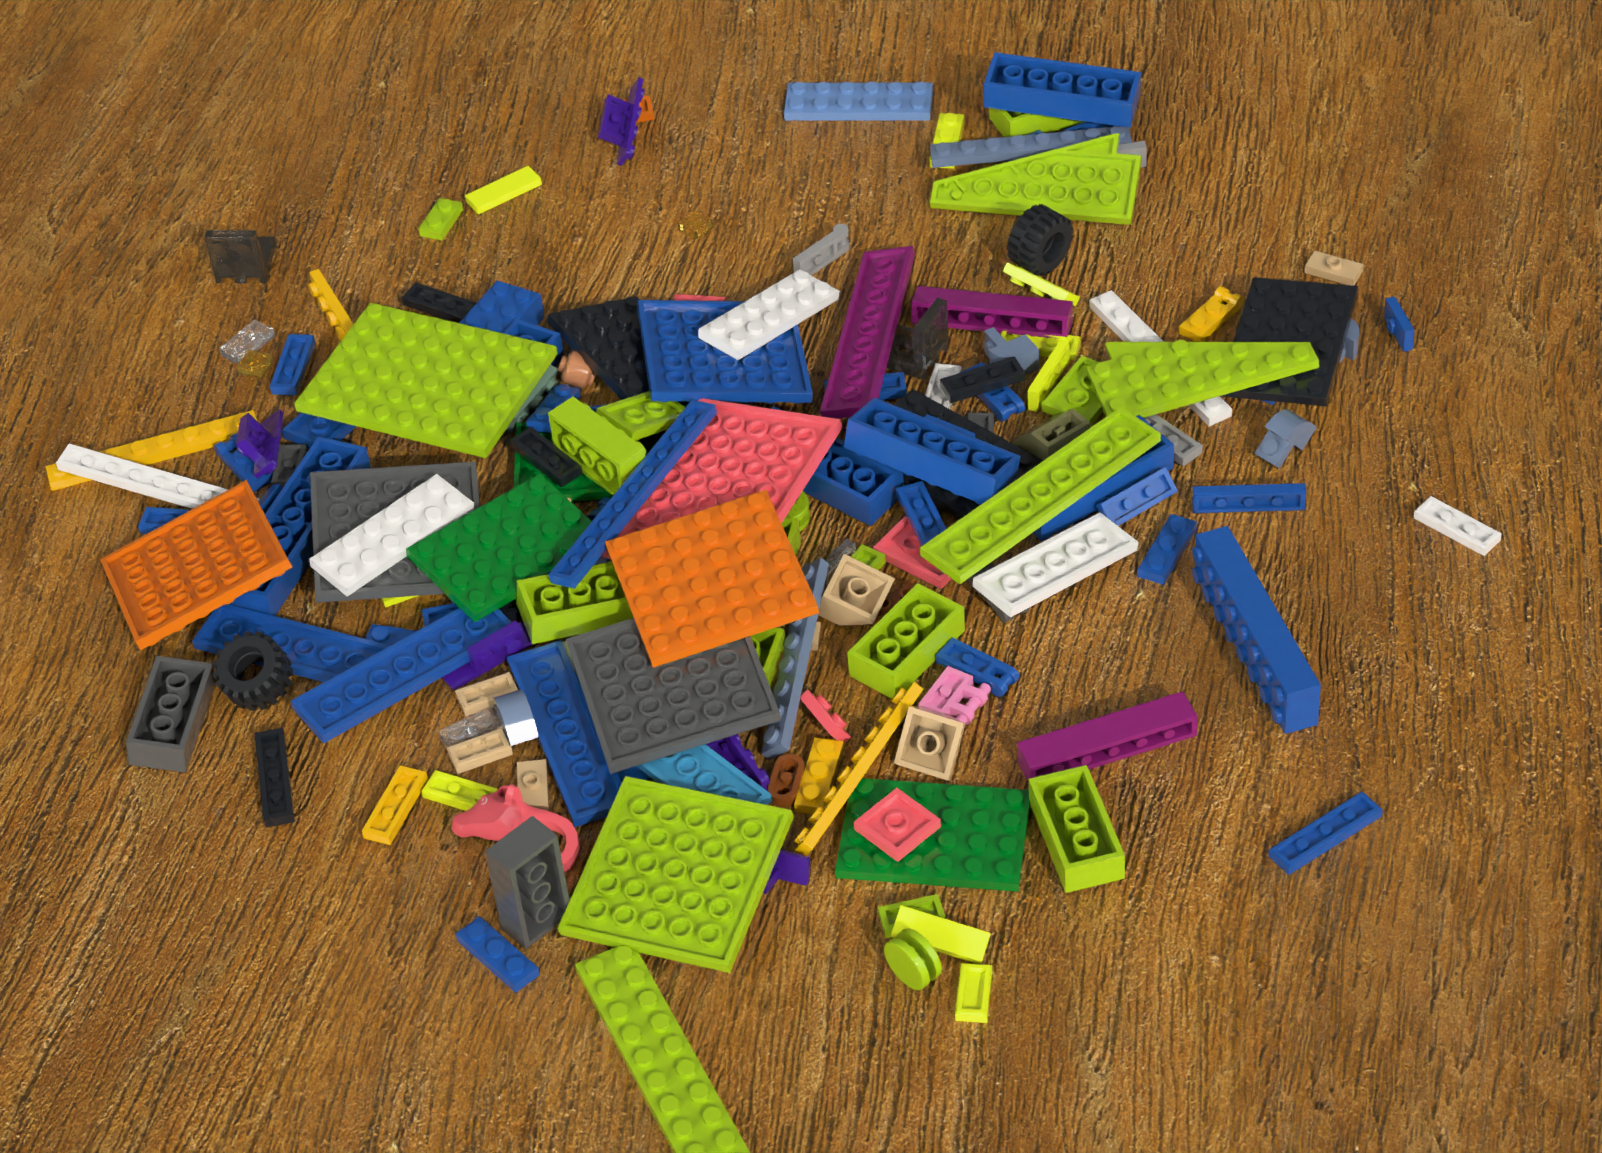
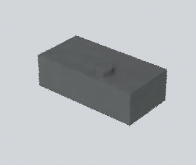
M156 656L126 740L129 765L187 772L215 688L213 663Z
M533 815L485 851L501 929L524 949L529 948L560 924L570 901L557 834Z

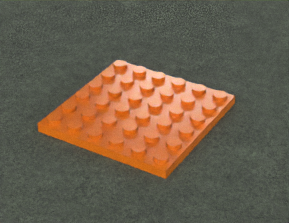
M247 480L100 559L133 638L140 650L155 645L160 639L173 632L182 630L191 622L206 617L213 610L222 605L230 604L237 597L257 589L261 584L274 577L281 576L286 570L292 568Z
M767 490L605 541L609 557L653 668L819 613L817 602Z

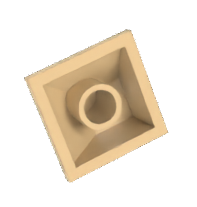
M843 554L822 596L818 615L839 626L873 624L895 578Z
M909 706L894 764L950 781L965 723L946 713L923 706Z

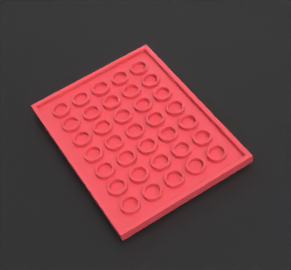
M704 398L698 400L715 404L717 414L616 538L763 490H767L782 524L842 430L841 420ZM606 549L601 557L610 559Z

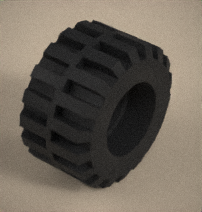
M1043 204L1032 206L1017 219L1016 224L1012 228L1007 244L1008 257L1012 262L1037 276L1049 274L1060 265L1070 249L1074 231L1071 220Z
M251 631L244 632L242 637L239 634L233 636L234 640L232 642L227 640L223 644L225 646L224 650H219L216 654L219 659L214 660L213 667L216 669L213 672V676L217 681V686L234 704L242 709L247 707L250 711H256L257 706L263 710L268 708L267 704L269 703L275 705L278 702L277 698L279 696L284 697L287 693L284 690L285 687H290L292 683L288 678L293 676V669L290 667L292 663L287 654L270 636H265L262 632L256 631L253 635ZM264 661L263 668L256 677L242 681L243 675L249 666L256 662Z

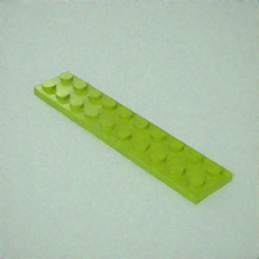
M1119 407L921 546L920 556L957 583H963L1161 441V433L1124 408Z
M617 946L576 963V972L673 1153H750L639 952L627 946Z

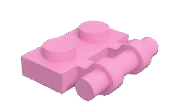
M947 666L919 702L918 706L952 715L964 722L965 725H968L973 720L974 712L977 708L982 707L988 700L987 695L990 693L991 687L986 683H982L979 688L972 686L973 676ZM962 698L969 700L966 705L959 703Z

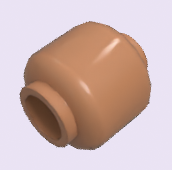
M571 351L568 357L562 356L557 368L561 372L560 378L562 382L580 389H584L587 385L591 386L596 376V373L585 363L577 351Z

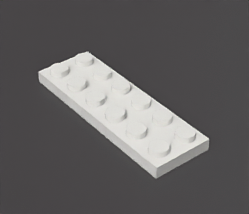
M799 269L699 328L698 338L740 360L839 299V290Z
M436 474L309 559L310 567L348 597L405 558L406 548L474 511V502Z
M1098 513L974 577L973 587L1009 617H1012L1137 551L1138 541L1102 513Z

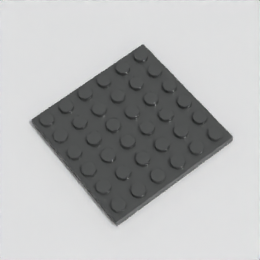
M476 462L310 472L313 555H316L436 474L473 501L474 510L480 507ZM407 556L348 597L314 570L316 603L445 594Z
M634 618L566 639L610 774L781 721L779 709L750 636L654 668Z

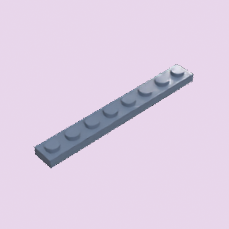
M1114 126L930 144L932 168L1017 160L1115 133L1120 135L1119 144L1132 143L1129 127Z
M822 558L802 567L804 576L817 602L818 609L820 608L829 563ZM818 614L791 622L789 625L788 634L784 641L783 657L779 664L778 680L774 687V699L780 712L781 721L768 724L763 736L764 744L761 754L769 760L790 749Z

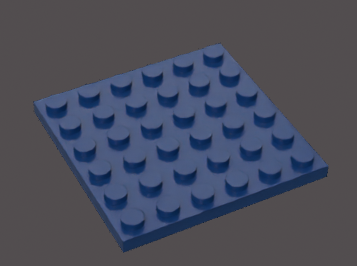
M638 300L637 311L651 401H685L690 403L691 400L698 401L704 398L740 403L792 402L798 404L812 402L813 392L798 324L740 360H737L698 338L699 328L745 301Z

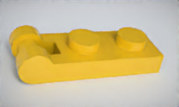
M1219 286L1214 295L1179 326V334L1194 342H1204L1242 307L1244 297L1238 293L1231 294L1229 289Z

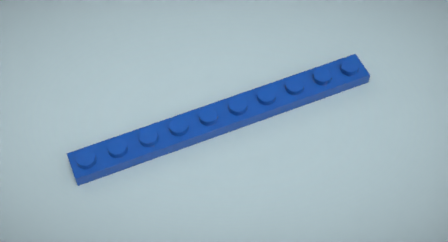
M691 400L548 574L551 583L576 588L606 551L605 541L615 539L717 414L715 404Z

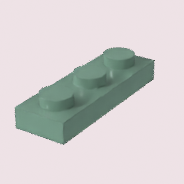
M550 364L506 428L507 432L512 434L516 430V423L526 422L530 416L529 413L538 408L544 400L546 393L549 394L557 386L558 381L555 379L558 369Z

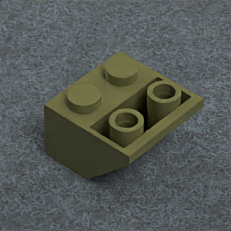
M1070 409L1053 415L1014 438V444L1044 461L1091 428V423L1077 411Z

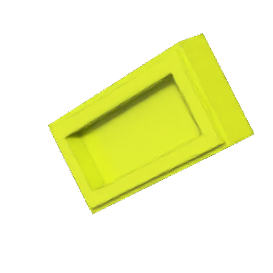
M961 963L955 1021L987 1023L993 974L992 965Z

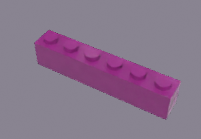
M918 286L912 299V324L976 331H985L994 327L998 333L1007 331V334H1027L1035 337L1055 338L1047 335L1067 337L1073 322V301Z
M1183 691L1167 695L1157 700L1138 704L1128 709L1112 712L1099 718L1083 721L1073 726L1057 729L1053 732L1018 742L1017 763L1028 783L1030 778L1087 765L1088 769L1096 768L1197 736V714Z

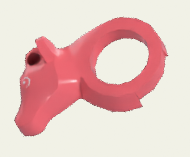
M513 784L509 786L502 785L496 792L483 795L471 809L455 814L452 819V831L459 837L477 836L499 841L533 815L550 830L558 832L565 838L566 846L561 853L564 872L572 869L580 854L579 837L573 824L558 814L527 805L523 801L519 788Z

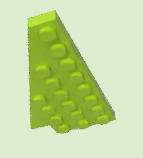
M1115 133L934 181L930 207L935 209L1022 216L1032 206L1043 204L1067 217L1069 220L1131 225L1142 158L1141 155L1119 154L1120 135Z
M1177 340L1175 342H1106V351L1110 360L1086 366L1088 377L1105 417L1119 407H1122L1134 416L1140 415L1145 418L1319 368V359L1310 342H1186L1185 340Z

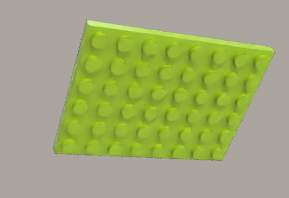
M369 303L294 405L297 412L487 458L557 356V347Z

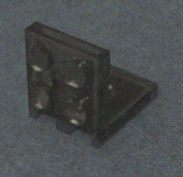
M206 230L204 238L216 284H221L223 278H235L236 284H246L247 278H259L261 284H266L277 246L275 237H258L256 230Z
M937 297L913 329L897 324L886 368L897 372H904L906 375L921 380L927 378L926 369L929 366L934 367L935 363L939 362V352L941 350L948 351L947 300Z

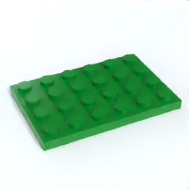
M538 474L406 548V556L474 622H477L517 598V580L549 574L592 521L546 478Z
M862 778L848 798L835 876L840 879L1019 892L1030 814L1029 790ZM896 788L937 816L941 822V827L898 862L854 830V821Z

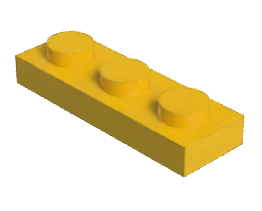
M814 738L800 788L795 799V812L812 814L818 806L824 807L826 803L822 799L834 785L844 751V741Z
M399 766L362 829L364 839L391 845L419 797L421 790L428 781L427 772Z

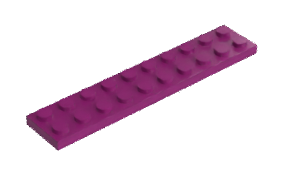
M913 246L863 253L820 409L822 417L835 419L852 417L874 397L879 398L915 257Z

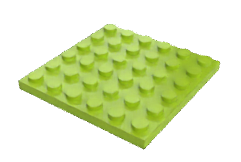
M625 776L557 928L560 935L612 947L627 946L639 953L730 973L793 821L794 815L792 810Z

